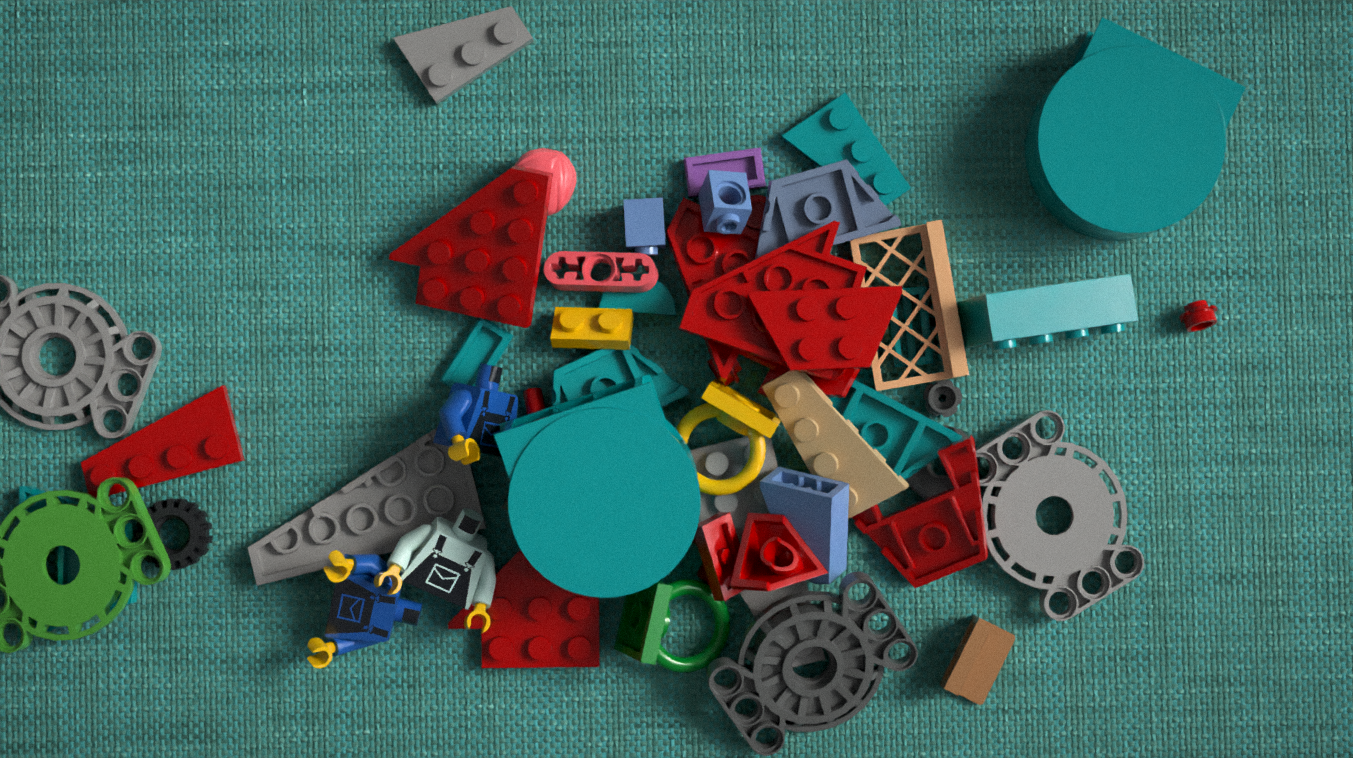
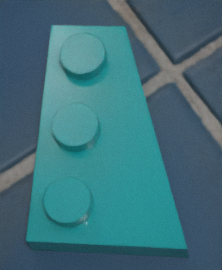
M846 92L781 136L782 140L795 147L818 167L847 159L859 173V177L879 195V199L885 206L911 189Z

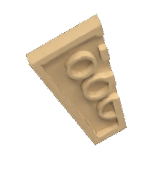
M801 371L786 372L762 386L810 473L849 483L848 519L909 487L901 475L898 476L885 463L886 459L877 449L873 450L859 435V430L850 420H845L832 406L833 402L806 373Z

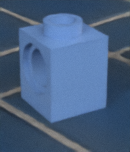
M708 170L698 194L704 232L742 234L752 212L746 173Z
M663 197L623 200L626 249L648 256L658 255V249L666 248Z

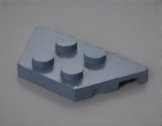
M846 159L769 181L755 259L833 221L840 222L833 245L902 225L900 219L889 211L879 199V195L859 177V173Z

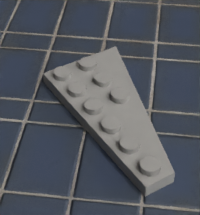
M437 428L348 483L331 496L318 502L290 522L285 523L249 546L248 552L256 585L322 570L325 566L332 567L334 565H332L328 556L334 550L340 551L343 556L345 554L382 555L393 552L403 535L423 524L430 525L437 517H442L455 523L463 508H469L479 513L484 520L478 530L486 529L487 525L472 464L463 465L461 460H452L448 455L449 446L433 443Z

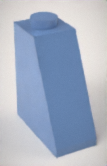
M778 467L760 481V489L769 513L784 515L828 571L827 574L808 580L814 584L829 585L847 567L849 483Z

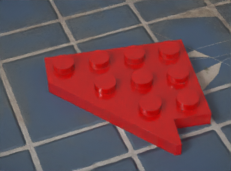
M515 165L391 252L389 260L420 266L415 304L528 328L532 322L553 173Z
M833 221L692 290L678 330L784 365L777 347L770 340L764 329L763 322L755 308L749 303L748 293L755 291L861 287L867 267L830 254L840 222ZM833 370L801 371L828 381L833 374Z
M520 550L496 574V585L491 607L485 611L490 617V626L487 631L481 634L482 668L600 667L599 598L576 594L552 583L530 564ZM471 604L468 610L462 608L448 623V629H466L464 619L474 610V606ZM474 615L471 619L470 629H481L483 627V620L481 617Z

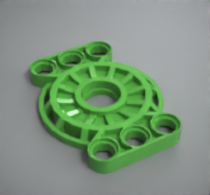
M124 477L106 479L98 488L97 498L91 494L74 490L47 491L28 498L16 506L0 525V590L5 595V603L0 608V651L12 653L24 650L30 645L33 635L60 641L75 640L97 633L112 623L125 608L133 592L135 581L143 585L160 583L168 577L171 569L169 556L133 481ZM114 484L122 485L127 493L126 500L121 506H115L109 500V490ZM58 496H69L80 500L78 504H62ZM46 499L47 506L37 509L32 513L26 510L36 502ZM18 518L20 520L19 524L13 529L9 539L5 538L11 524ZM132 519L140 522L143 527V535L137 542L130 541L125 534V526ZM58 546H67L74 550L80 562L78 575L72 582L65 585L54 582L48 575L46 567L48 554ZM1 547L5 549L4 554L1 553ZM148 555L155 557L160 565L159 572L154 578L145 576L141 569V563ZM120 592H122L116 606L110 612V607L117 600ZM97 617L101 620L91 628L81 631L83 623L94 620ZM10 623L17 625L21 631V639L16 645H10L4 638V630ZM50 626H68L69 633L58 634L47 630Z

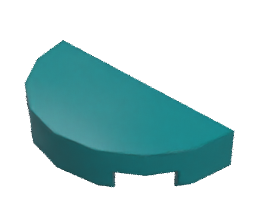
M633 274L636 281H639L642 274ZM657 281L651 290L643 293L604 292L599 308L632 309L633 313L676 316L674 299L668 288L660 281Z

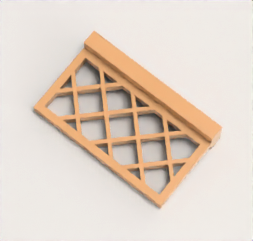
M942 220L874 233L850 240L853 262L866 266V270L872 273L866 282L864 276L861 287H869L876 277L889 286L903 287L914 270L928 278L930 286L921 301L902 289V294L917 304V306L905 323H902L893 316L891 317V320L902 328L889 346L882 342L879 346L884 348L885 352L879 359L877 351L871 365L876 391L969 376ZM920 234L923 250L913 263L895 249L904 237ZM897 238L891 247L883 242ZM876 242L888 252L874 270L862 261L859 245ZM892 254L910 266L898 285L879 273ZM923 257L925 258L927 272L918 266ZM930 295L934 310L924 304ZM921 308L933 315L936 320V328L928 339H925L908 327ZM905 330L924 343L911 362L892 350ZM937 333L940 349L931 343ZM928 346L942 355L944 372L927 374L915 366ZM889 353L908 365L898 380L883 382L880 366ZM912 369L921 374V376L906 378Z

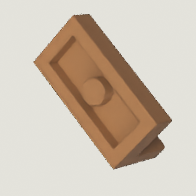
M973 615L939 685L957 696L960 695L978 705H982L1015 641V636Z

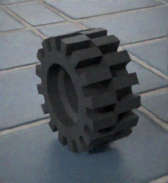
M166 499L154 503L153 507L147 508L159 537L162 525L169 519L181 520L188 528V540L183 547L170 549L164 545L171 563L170 570H177L196 564L200 561V557L208 552V543H212L213 536H209V529L213 528L211 522L208 523L206 517H208L205 510L201 511L198 508V504L188 502L187 499ZM137 522L140 530L135 532V539H141L143 527L140 522ZM148 555L144 558L148 563L153 562L155 567L160 568L159 562L155 557Z

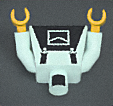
M463 508L455 523L442 517H437L430 525L423 524L403 535L387 562L388 570L380 572L375 576L374 586L380 587L383 579L389 576L392 580V587L387 595L396 594L401 589L403 581L467 610L472 604L474 610L465 617L464 626L469 630L472 617L474 615L479 616L483 620L481 634L484 633L490 626V617L485 611L491 607L496 585L494 556L487 550V539L477 533L484 520L483 517L472 509Z

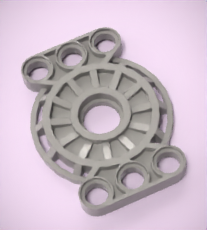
M0 275V281L5 283L8 290L6 298L0 302V386L4 393L13 401L11 406L0 392V406L12 417L26 425L45 430H69L87 425L93 421L94 428L98 434L105 438L117 439L127 435L133 427L161 357L162 345L158 337L145 331H135L128 335L126 326L117 311L104 298L86 288L67 283H45L27 288L19 293L14 280L8 276ZM59 290L56 296H43L39 298L36 296V293L43 291ZM70 290L82 293L93 300L85 304L82 301L71 299ZM25 299L26 303L21 305V301ZM101 306L110 314L116 326L110 327L106 319L98 312ZM120 334L121 341L116 343L115 336ZM145 337L152 343V353L148 358L139 360L133 354V344L137 339ZM53 338H64L71 343L75 351L74 365L63 375H51L40 364V350L47 341ZM130 373L137 379L138 388L134 394L125 396L118 389V381L123 375ZM90 407L91 414L87 415L86 409ZM25 409L30 413L42 415L43 422L32 420L21 413ZM110 410H117L123 416V426L117 432L108 431L103 423L104 416ZM74 414L78 419L66 424H54L55 416Z
M1040 410L975 449L976 457L984 458L989 464L987 476L980 479L979 482L980 486H985L981 499L987 548L990 556L1004 572L1016 581L1034 588L1043 589L1039 597L1041 611L1051 619L1065 621L1137 578L1144 568V558L1138 548L1122 544L1126 534L1128 513L1125 494L1117 476L1107 463L1092 451L1073 443L1060 442L1065 432L1063 419L1054 411ZM1044 416L1051 418L1055 425L1054 434L1048 439L1040 438L1035 430L1037 421ZM1011 436L1018 438L1022 444V452L1015 459L1007 458L1002 451L1004 441ZM1057 447L1064 448L1060 455H1054ZM1074 451L1085 455L1095 464L1089 467L1084 462L1074 459ZM1102 471L1110 480L1115 493H1109L1106 484L1100 478L1099 474ZM993 486L997 487L994 495L991 496ZM1051 496H1058L1064 499L1071 510L1069 526L1063 532L1056 535L1043 532L1038 527L1035 519L1039 503ZM1116 501L1119 510L1118 528L1113 527V502ZM988 503L991 504L990 520L992 528L988 529L987 523ZM1110 535H1116L1113 544H1108ZM995 537L998 546L1006 555L1004 560L996 552L991 538ZM1122 551L1130 552L1134 558L1132 569L1126 573L1119 572L1115 566V558ZM1016 564L1020 568L1030 571L1032 580L1021 576L1011 567ZM1090 571L1097 572L1101 578V586L1094 593H1087L1082 587V579ZM1044 575L1049 576L1046 583H1042ZM1058 591L1064 592L1069 600L1068 607L1064 612L1055 614L1050 610L1049 599Z

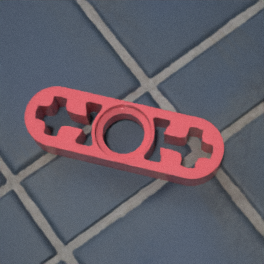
M559 251L550 255L544 264L546 278L555 289L561 291L643 293L651 290L658 281V270L653 260L643 253ZM566 263L570 270L582 271L584 279L581 280L577 272H565L564 278L560 279L554 271L561 270L562 264ZM599 263H607L611 266L610 276L603 281H595L591 278L593 267ZM622 264L621 266L625 272H636L638 266L643 265L648 274H642L641 280L636 281L633 274L621 273L622 281H619L620 270L618 265Z

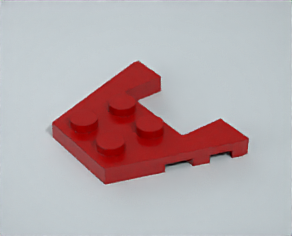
M972 435L944 446L937 452L954 486L953 488L887 516L882 515L878 504L852 517L855 520L854 524L863 534L867 533L882 549L881 553L914 588L982 562L988 557L975 441Z

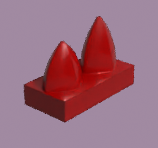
M719 512L698 523L692 543L699 549L703 562L696 576L710 586L714 601H726L744 590L732 589L730 587L740 543L730 512Z

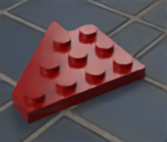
M683 197L666 232V238L688 297L692 290L755 259L759 233L747 227H744L742 234L704 232L700 205ZM704 339L718 378L724 383L738 354L772 370H775L778 363Z

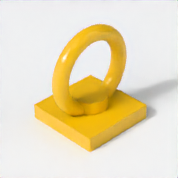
M715 378L701 397L708 403L699 405L689 411L681 419L676 429L684 438L686 444H688L691 432L699 423L716 417L725 426L748 437L750 443L749 458L745 467L737 475L724 480H713L697 472L700 492L722 496L744 489L757 477L765 460L766 444L764 435L771 439L781 420L777 414L728 385L725 387Z

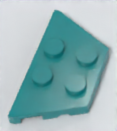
M630 344V350L600 349L552 372L551 406L649 373L661 407L684 398L690 393L685 386L675 382L662 371L663 369L652 360L645 358L635 346Z
M854 380L845 398H829L833 402L832 406L845 420H850L859 430V435L873 450L876 448L886 459L885 463L898 476L901 475L905 481L939 457L937 452L940 448L962 439V435L857 380Z

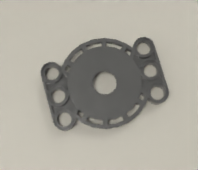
M858 571L849 573L842 579L839 585V595L826 591H806L788 595L770 604L754 618L744 632L738 647L737 660L729 657H719L713 660L706 669V679L711 692L751 748L757 754L770 756L777 753L785 743V729L794 732H816L833 728L850 720L865 708L876 693L883 677L884 667L894 671L907 670L915 664L918 651L912 638L868 574ZM864 583L869 586V591L863 599L852 600L848 597V592L853 585ZM810 600L821 601L820 604H805L800 606H797L796 604ZM832 602L837 603L838 608L832 607ZM789 607L788 610L778 614L771 621L767 620L777 611ZM884 613L889 616L888 623L884 628L873 630L868 627V622L873 615ZM760 627L762 630L757 636L753 647H748L751 638ZM904 643L908 645V652L903 658L892 659L888 656V652L894 644ZM809 647H822L829 654V663L826 670L820 675L813 678H805L793 671L792 661L800 651ZM745 658L750 661V665L744 663ZM730 669L735 672L734 680L728 685L716 684L714 677L720 670ZM749 698L756 702L754 710L749 714L742 715L735 711L736 704L742 699ZM763 728H772L776 731V736L771 742L760 743L755 739L757 732Z

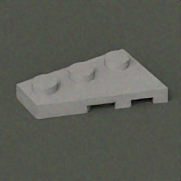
M512 6L393 38L437 105L534 42L531 34Z

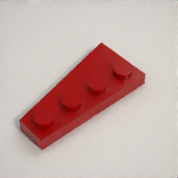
M222 385L82 461L81 466L88 494L97 498L100 484L112 477L128 478L134 482L138 489L245 461L226 386ZM114 484L110 488L108 496L123 493L126 490L122 485Z

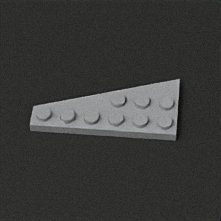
M765 435V460L759 474L752 483L744 489L729 495L716 496L700 492L701 510L699 523L719 512H730L739 543L741 542L748 513L770 514L760 489V481L778 468L772 440ZM746 436L690 451L698 473L709 479L724 480L737 475L745 467L750 454V443ZM805 580L769 592L744 590L740 594L754 617H756L770 604L788 595L806 592L808 587ZM810 600V601L800 602V603H796V604H797V606H800V605L812 604V603H811V600ZM789 607L777 611L767 620L771 621L778 614L788 610ZM809 647L800 651L792 661V668L825 660L823 648Z

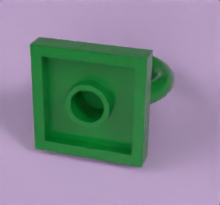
M683 579L669 584L658 581L646 589L625 596L614 649L642 663L653 665L657 663L669 671L678 673L698 671L715 660L726 645L730 631V616L725 601H714L710 586L702 581ZM682 595H694L703 599L710 606L715 622L714 632L708 645L701 652L690 657L674 656L667 652L660 643L668 630L670 622L669 602Z

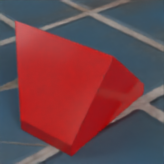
M747 514L730 583L732 589L769 592L828 573L784 515Z

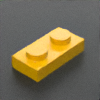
M555 307L550 337L552 348L630 350L634 321L633 310Z

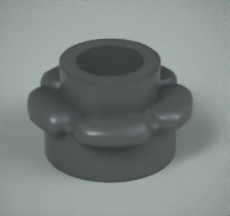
M948 379L936 381L935 384H929L923 393V398L926 400L925 408L934 416H952L957 412V406L962 401L960 389L953 386L952 381ZM941 394L945 395L946 400L944 402L939 401V396Z

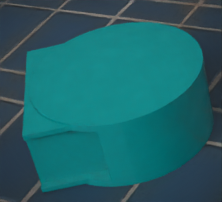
M1102 17L1095 32H1087L1070 69L1047 90L1031 116L1025 140V160L1033 189L1042 204L1057 220L1075 232L1091 238L1107 241L1133 240L1166 228L1193 212L1214 187L1225 158L1226 128L1246 87Z
M650 373L499 424L501 432L494 434L510 479L508 512L511 528L524 556L549 581L565 590L584 596L597 598L625 596L639 592L657 583L668 575L685 556L696 534L700 517L701 496L694 458L684 438L665 419Z

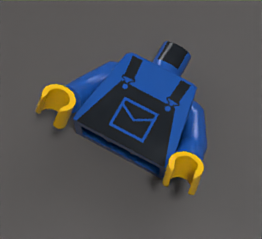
M480 363L475 386L457 382L452 385L448 399L439 410L440 422L433 443L449 446L448 455L452 460H461L463 465H468L479 460L481 453L502 457L494 434L501 432L500 423L517 418L518 398L516 395L498 391L503 368Z
M334 550L328 556L334 566H325L323 568L328 579L336 582L324 636L329 639L327 643H324L320 638L310 639L307 647L312 653H318L308 656L307 660L313 667L323 668L331 662L332 656L336 657L380 642L389 641L395 621L413 626L418 625L423 603L400 598L403 581L401 589L396 594L387 595L392 587V580L389 576L383 579L380 587L374 586L375 576L380 572L387 571L389 568L379 555L345 554L343 556L340 551Z

